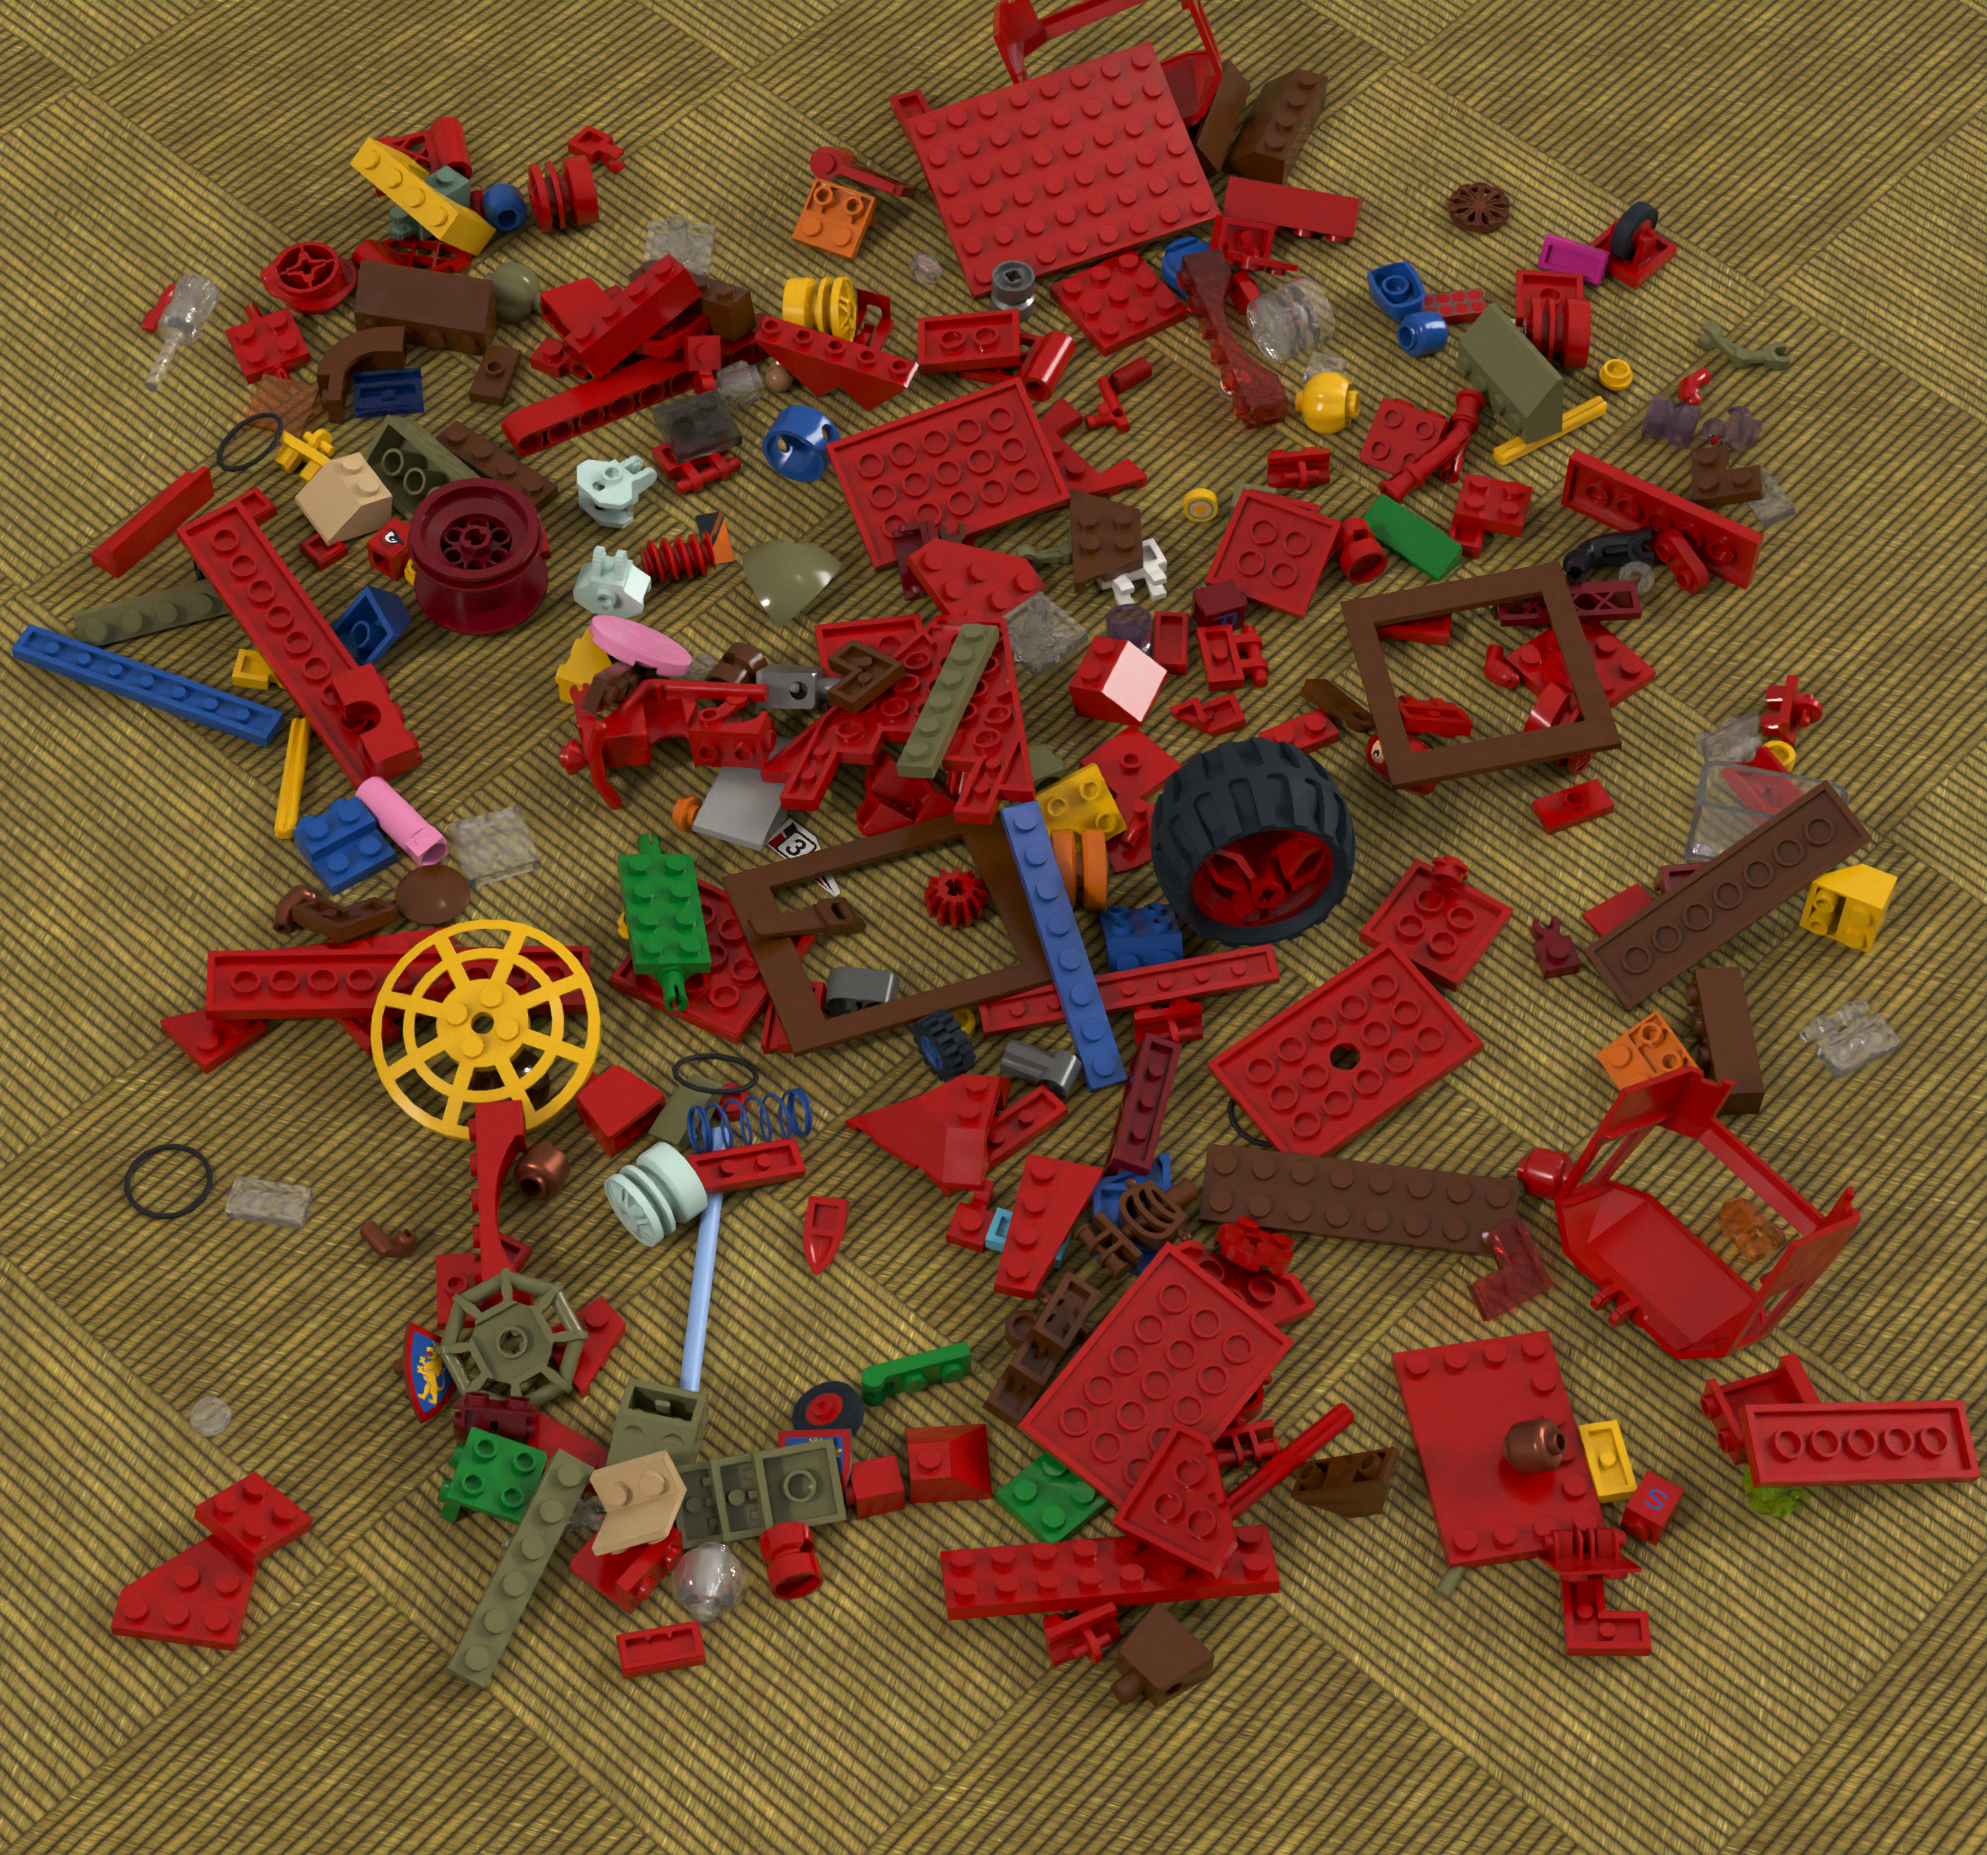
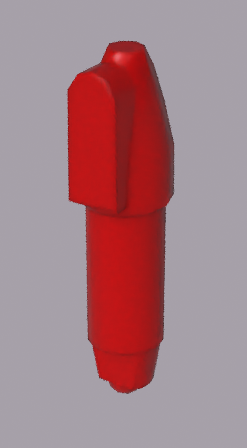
M169 284L164 289L155 308L148 311L142 322V330L153 333L163 324L178 290L174 284Z

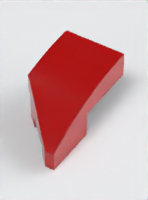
M1234 692L1203 704L1200 703L1198 697L1169 707L1173 718L1212 737L1247 727L1245 717Z

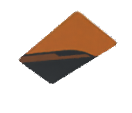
M714 512L695 516L700 538L702 533L706 531L711 536L715 564L733 562L735 558L723 513Z

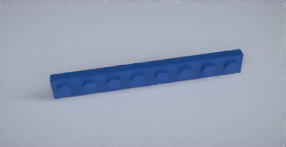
M29 624L12 648L13 657L20 661L267 748L285 722L283 712Z
M1035 800L1003 808L1000 811V817L1077 1057L1082 1062V1072L1088 1091L1092 1093L1125 1084L1128 1079L1038 802Z

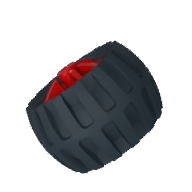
M1251 737L1247 741L1233 742V740L1219 743L1218 747L1205 753L1199 752L1190 757L1187 764L1178 772L1174 771L1166 780L1163 794L1158 795L1151 821V857L1158 883L1166 899L1179 917L1196 933L1209 941L1211 939L1220 941L1224 946L1238 948L1239 945L1259 946L1285 939L1292 940L1303 935L1302 932L1315 924L1320 925L1324 922L1335 905L1341 904L1346 896L1349 881H1351L1354 871L1355 835L1347 803L1333 778L1318 761L1308 753L1304 754L1291 743L1285 741L1277 743L1268 741L1263 737Z

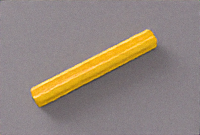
M1595 396L1564 412L1562 431L1527 445L1517 436L1493 449V459L1500 466H1504L1606 414V408L1608 407L1606 401H1603L1601 396Z
M296 717L291 722L274 826L275 836L280 840L284 838L292 839L294 837L293 829L297 825L312 731L305 718Z

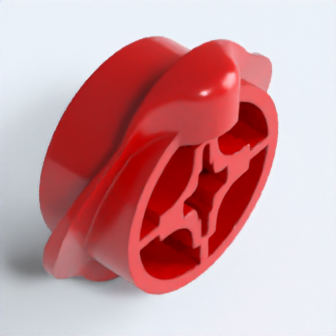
M314 241L302 242L286 247L260 272L265 290L271 296L282 299L289 309L300 314H317L334 309L357 287L358 283L356 268L350 261L338 257L330 246Z

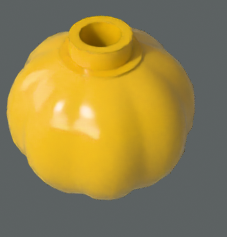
M1321 372L1308 380L1303 392L1297 391L1295 410L1302 413L1306 425L1316 433L1323 435L1338 433L1350 425L1351 418H1357L1359 415V391H1353L1352 382L1340 373Z

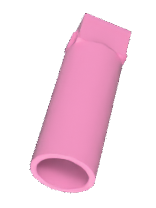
M381 776L369 778L358 788L355 797L359 798L374 817L376 823L411 856L412 860L419 867L437 864L449 854L446 846L447 841L434 826L428 824Z

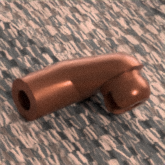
M304 884L293 887L278 901L273 929L281 934L290 933L293 926L292 906L317 898L316 891L308 889L307 885Z
M369 1221L362 1226L359 1232L362 1238L381 1257H407L416 1249L417 1236L409 1229H405L404 1232L402 1230L398 1231L396 1236H388L375 1221Z

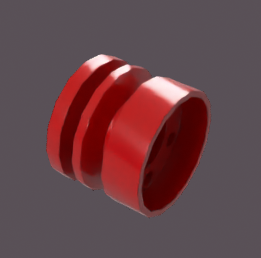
M585 154L563 158L562 174L558 175L551 161L544 163L545 177H543L538 163L528 166L529 180L527 188L530 205L543 234L552 231V216L558 230L565 229V214L570 213L576 227L599 222V209L594 180Z
M1530 297L1523 319L1522 333L1550 364L1554 354H1559L1562 369L1585 370L1591 336L1590 300L1566 298L1562 312L1556 313L1553 297H1547L1544 312H1542L1540 297Z
M1552 681L1547 685L1535 703L1523 732L1584 721L1579 705L1575 708L1577 699L1574 690L1557 681ZM1596 753L1554 760V763L1558 767H1564L1567 764L1568 772L1579 775Z

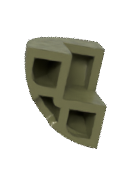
M782 539L761 543L749 549L742 557L744 572L754 594L779 628L783 627L806 607L831 581L842 565L832 554L819 546L809 542H804L803 544L783 542Z

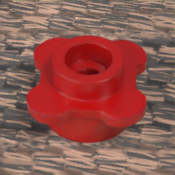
M1453 856L1433 858L1432 878L1436 882L1449 887H1459L1462 880L1468 879V874L1466 873L1469 868L1464 865L1462 860Z

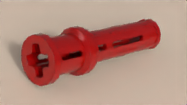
M1463 389L1456 395L1455 403L1457 407L1456 411L1450 415L1449 425L1451 431L1457 425L1464 426L1471 437L1479 428L1480 421L1478 416L1479 412L1485 407L1486 399L1482 393L1476 390ZM1468 445L1441 466L1438 471V477L1442 481H1445L1449 471L1450 475L1447 483L1459 481Z
M1457 425L1449 434L1439 440L1413 462H1404L1400 466V471L1390 479H1383L1378 483L1380 493L1385 494L1401 505L1402 499L1414 489L1419 490L1424 486L1425 479L1431 473L1473 442L1468 430L1462 425Z

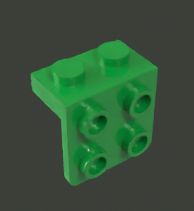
M471 1427L466 1443L457 1442L449 1465L457 1468L453 1479L445 1477L437 1498V1501L444 1503L440 1518L455 1523L460 1507L463 1506L518 1525L539 1484L547 1461L546 1453L525 1444Z

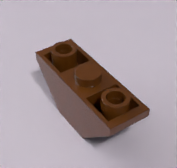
M1394 1447L1303 1462L1297 1474V1480L1291 1497L1295 1501L1348 1518L1381 1514L1393 1481L1399 1451Z

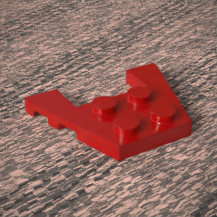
M1064 398L1059 399L1040 420L1039 423L1068 492L1074 489L1094 496L1105 494L1109 497L1119 494V489L1134 486L1136 490L1147 485V475L1130 459L1126 458L1099 474L1060 438L1082 424V415ZM1068 503V504H1065V505H1062V506H1059V507H1057V508H1054V509L1045 511V513H1049V512L1061 510V509H1064V508H1068V507H1069V503Z

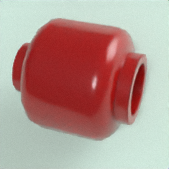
M1536 1147L1529 1153L1527 1158L1520 1160L1517 1178L1523 1182V1188L1527 1195L1554 1201L1555 1196L1575 1164L1572 1162L1571 1156L1566 1152Z

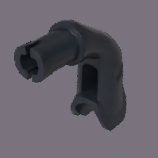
M1647 525L1636 530L1602 534L1585 540L1567 553L1563 559V568L1566 572L1567 580L1573 584L1582 583L1586 578V574L1592 568L1637 562L1643 564L1656 563L1657 556L1654 549H1645L1642 546L1643 541L1652 539L1653 526Z

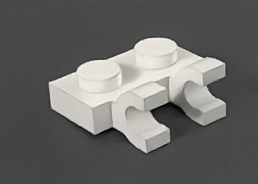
M1153 538L1142 541V569L1129 574H1121L1116 579L1106 583L1101 578L1096 580L1102 590L1112 587L1115 600L1121 611L1134 607V601L1130 596V593L1134 592V586L1131 582L1134 580L1145 578L1148 592L1153 601L1166 598L1167 592L1162 584L1167 583V577L1164 574L1167 571V560Z

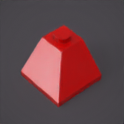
M986 1424L905 1428L910 1504L992 1499Z

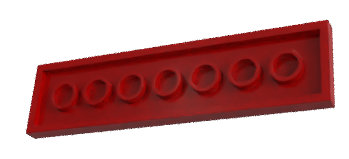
M1267 1524L1234 1527L1238 1547L1217 1580L1130 1536L1060 1541L1056 1544L1042 1542L940 1551V1566L948 1621L1092 1609L1111 1601L1116 1607L1279 1593L1280 1580Z

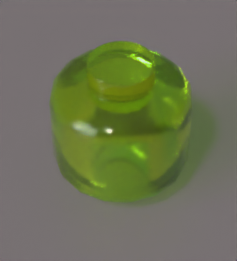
M1749 1464L1746 1466V1472L1742 1477V1487L1755 1512L1761 1515H1772L1774 1518H1781L1795 1510L1794 1504L1802 1495V1487L1754 1488Z

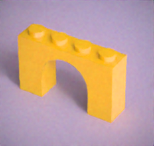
M368 137L350 162L351 166L440 241L478 257L496 232V229L475 211L452 201L427 184L424 179L427 178L429 173L407 154Z

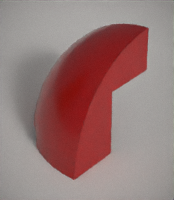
M882 748L875 765L869 766L862 783V788L866 790V798L861 806L856 809L857 826L860 833L868 837L951 814L957 802L929 778L899 776L896 767L899 758Z

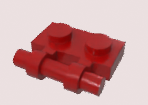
M713 423L652 448V458L669 480L680 475L684 478L674 483L675 490L679 495L689 491L692 493L700 491L704 488L705 484L716 479L723 481L731 477L732 472L741 469L740 461L736 456L724 460L723 456L729 454V444ZM707 463L711 466L700 472L696 471V468Z
M1232 624L1196 629V640L1208 691L1244 688V676L1252 678L1257 688H1264L1268 685L1267 675L1269 668L1267 661L1262 658L1261 650L1263 649L1261 636L1256 634L1254 625H1245L1241 629L1242 634L1234 635ZM1243 651L1247 654L1248 659H1240L1238 652Z
M1400 695L1396 698L1406 734L1420 736L1423 733H1433L1450 739L1455 738L1456 735L1470 736L1473 723L1464 710L1457 708L1455 703L1445 702L1442 698L1433 697L1428 701L1415 700L1412 696Z

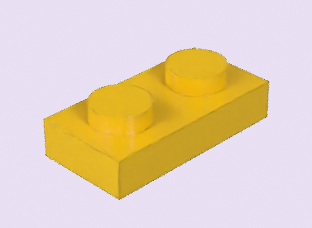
M1611 1420L1578 1425V1434L1599 1504L1631 1499L1638 1487L1618 1421Z

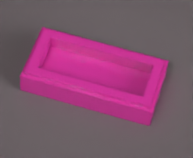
M1547 233L1537 267L1553 272L1583 274V281L1600 286L1603 282L1611 252Z

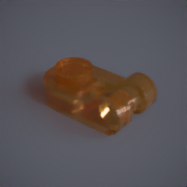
M1731 1198L1722 1204L1718 1216L1719 1227L1749 1262L1756 1263L1765 1257V1252L1768 1250L1776 1251L1786 1245L1787 1240L1782 1229L1777 1225H1772L1751 1201L1744 1198ZM1757 1233L1759 1238L1756 1239L1754 1237H1750V1235Z

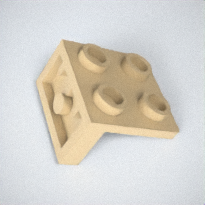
M667 1450L593 1470L589 1480L607 1512L592 1546L595 1556L607 1553L619 1554L629 1547L646 1542L648 1544H655L669 1535L687 1489Z

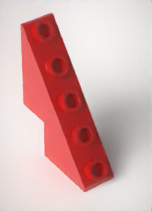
M768 315L764 317L753 338L761 348L818 398L840 386L868 412L907 389L919 366L914 361Z

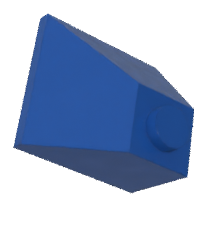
M367 585L331 628L359 667L368 663H372L375 666L398 639L412 618L398 594Z

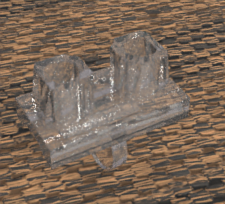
M1750 712L1741 718L1733 715L1723 721L1721 729L1713 733L1704 731L1695 736L1697 753L1704 757L1707 771L1715 773L1722 769L1725 763L1737 760L1740 762L1745 761L1746 763L1754 760L1756 756L1755 750L1763 746L1757 729L1759 722L1757 714Z

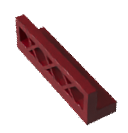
M1635 580L1567 583L1580 623L1641 619L1642 610ZM1542 596L1492 605L1493 621L1499 620L1501 627L1551 624Z
M1146 1032L1138 1045L1130 1064L1128 1080L1123 1091L1104 1165L1103 1178L1116 1176L1120 1169L1145 1178L1149 1174L1182 1047L1181 1044Z

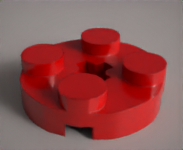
M1239 1216L1236 1223L1229 1222L1219 1226L1213 1243L1214 1246L1222 1245L1219 1253L1229 1261L1259 1272L1261 1265L1272 1267L1270 1274H1283L1288 1270L1293 1257L1292 1247L1294 1244L1290 1237L1280 1233L1272 1234L1259 1228L1260 1224L1256 1220L1245 1216Z

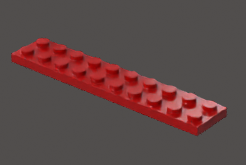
M239 498L177 528V538L357 791L366 780L373 777L361 754L360 734L374 729L377 724L369 720H360L347 725L333 699L331 677L358 668L357 663ZM420 751L416 752V766L423 763ZM409 770L390 776L388 778H385L384 780L388 782Z
M589 945L565 946L578 959L591 981ZM522 946L519 955L538 965L552 982L574 975L568 964L547 946ZM453 947L456 954L478 948L504 949V947ZM412 948L208 951L206 1020L372 1017L377 996L387 976L399 960ZM427 948L411 961L398 977L391 991L411 995L423 976L435 965L442 962L437 948ZM480 959L465 962L462 966L470 981L491 979L498 960ZM515 965L506 982L520 996L541 987L529 973ZM448 971L432 983L425 992L424 999L443 1003L445 998L456 988ZM581 989L560 996L564 1014H587L585 997ZM549 1001L528 1010L529 1015H552ZM385 1006L382 1017H404L405 1010ZM419 1013L416 1014V1017H430Z

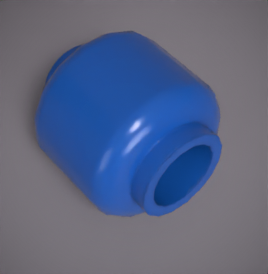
M497 184L488 189L484 194L482 209L486 221L496 231L510 233L516 231L524 224L527 218V207L522 193L515 186Z
M1431 310L1411 313L1405 316L1397 331L1399 345L1409 355L1416 357L1435 354L1441 351L1446 344L1448 336L1446 322L1440 314Z

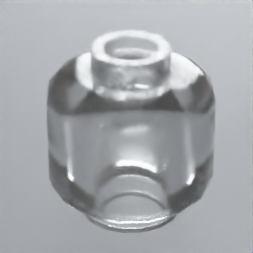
M745 360L728 365L717 372L716 396L720 404L727 402L732 410H739L758 402L762 397L761 391L766 389L756 364L750 366Z

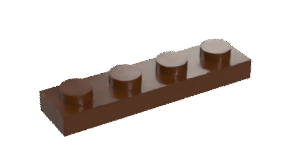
M457 420L435 437L436 440L481 478L502 481L521 491L532 502L537 513L559 496L557 485Z
M622 661L616 662L594 675L581 708L593 714L605 707L609 708L612 703L620 701L640 682L646 680L649 669L636 663L634 666H631Z

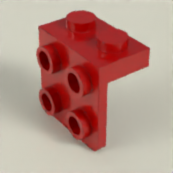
M1216 214L1208 254L1221 257L1220 264L1257 272L1266 271V273L1285 276L1287 270L1294 272L1298 270V265L1269 259L1275 225Z
M1383 397L1359 458L1366 465L1395 475L1400 471V466L1404 462H1413L1419 458L1424 452L1449 434L1451 428L1447 420H1445L1446 417L1436 411L1427 409L1426 412L1415 409L1414 405L1406 400L1395 398L1393 401Z
M672 1526L669 1535L658 1543L648 1544L646 1542L629 1547L619 1554L607 1553L595 1556L592 1546L598 1535V1530L570 1561V1570L582 1581L629 1614H632L642 1601L647 1600L651 1596L657 1584L682 1559V1533L674 1526Z

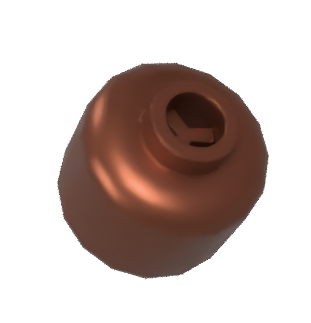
M533 1144L524 1152L515 1165L513 1171L514 1182L519 1192L526 1198L539 1201L550 1200L558 1194L567 1181L571 1172L570 1162L559 1148L551 1144Z
M1546 1418L1517 1422L1511 1426L1508 1434L1503 1439V1453L1506 1461L1519 1473L1523 1474L1554 1470L1561 1463L1563 1454L1567 1450V1441L1564 1433L1551 1420Z

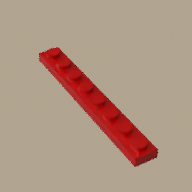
M1272 943L1094 976L1106 1015L1135 1010L1136 1006L1164 1005L1171 1003L1175 999H1196L1277 984L1280 981ZM1054 983L977 1005L984 1038L1066 1023Z

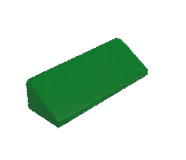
M1381 494L1362 518L1367 521L1376 537V541L1437 582L1441 581L1460 564L1462 546L1385 494Z

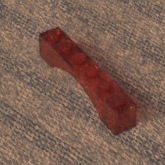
M1221 248L1184 255L1182 257L1181 270L1177 271L1178 285L1182 291L1185 290L1188 296V307L1191 315H1196L1199 321V332L1202 340H1207L1210 346L1212 363L1214 366H1218L1221 371L1223 388L1226 392H1231L1233 410L1236 417H1241L1246 430L1285 422L1289 400L1278 375L1264 368L1248 356L1236 342L1228 328L1224 315V302L1228 296L1232 273Z

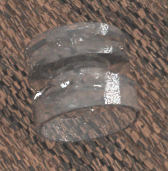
M1305 276L1296 277L1280 285L1277 290L1268 291L1263 296L1252 299L1247 306V320L1254 341L1261 352L1269 360L1277 364L1285 363L1291 360L1292 357L1301 355L1304 350L1313 349L1329 341L1334 335L1335 322L1328 299L1321 288L1312 279Z

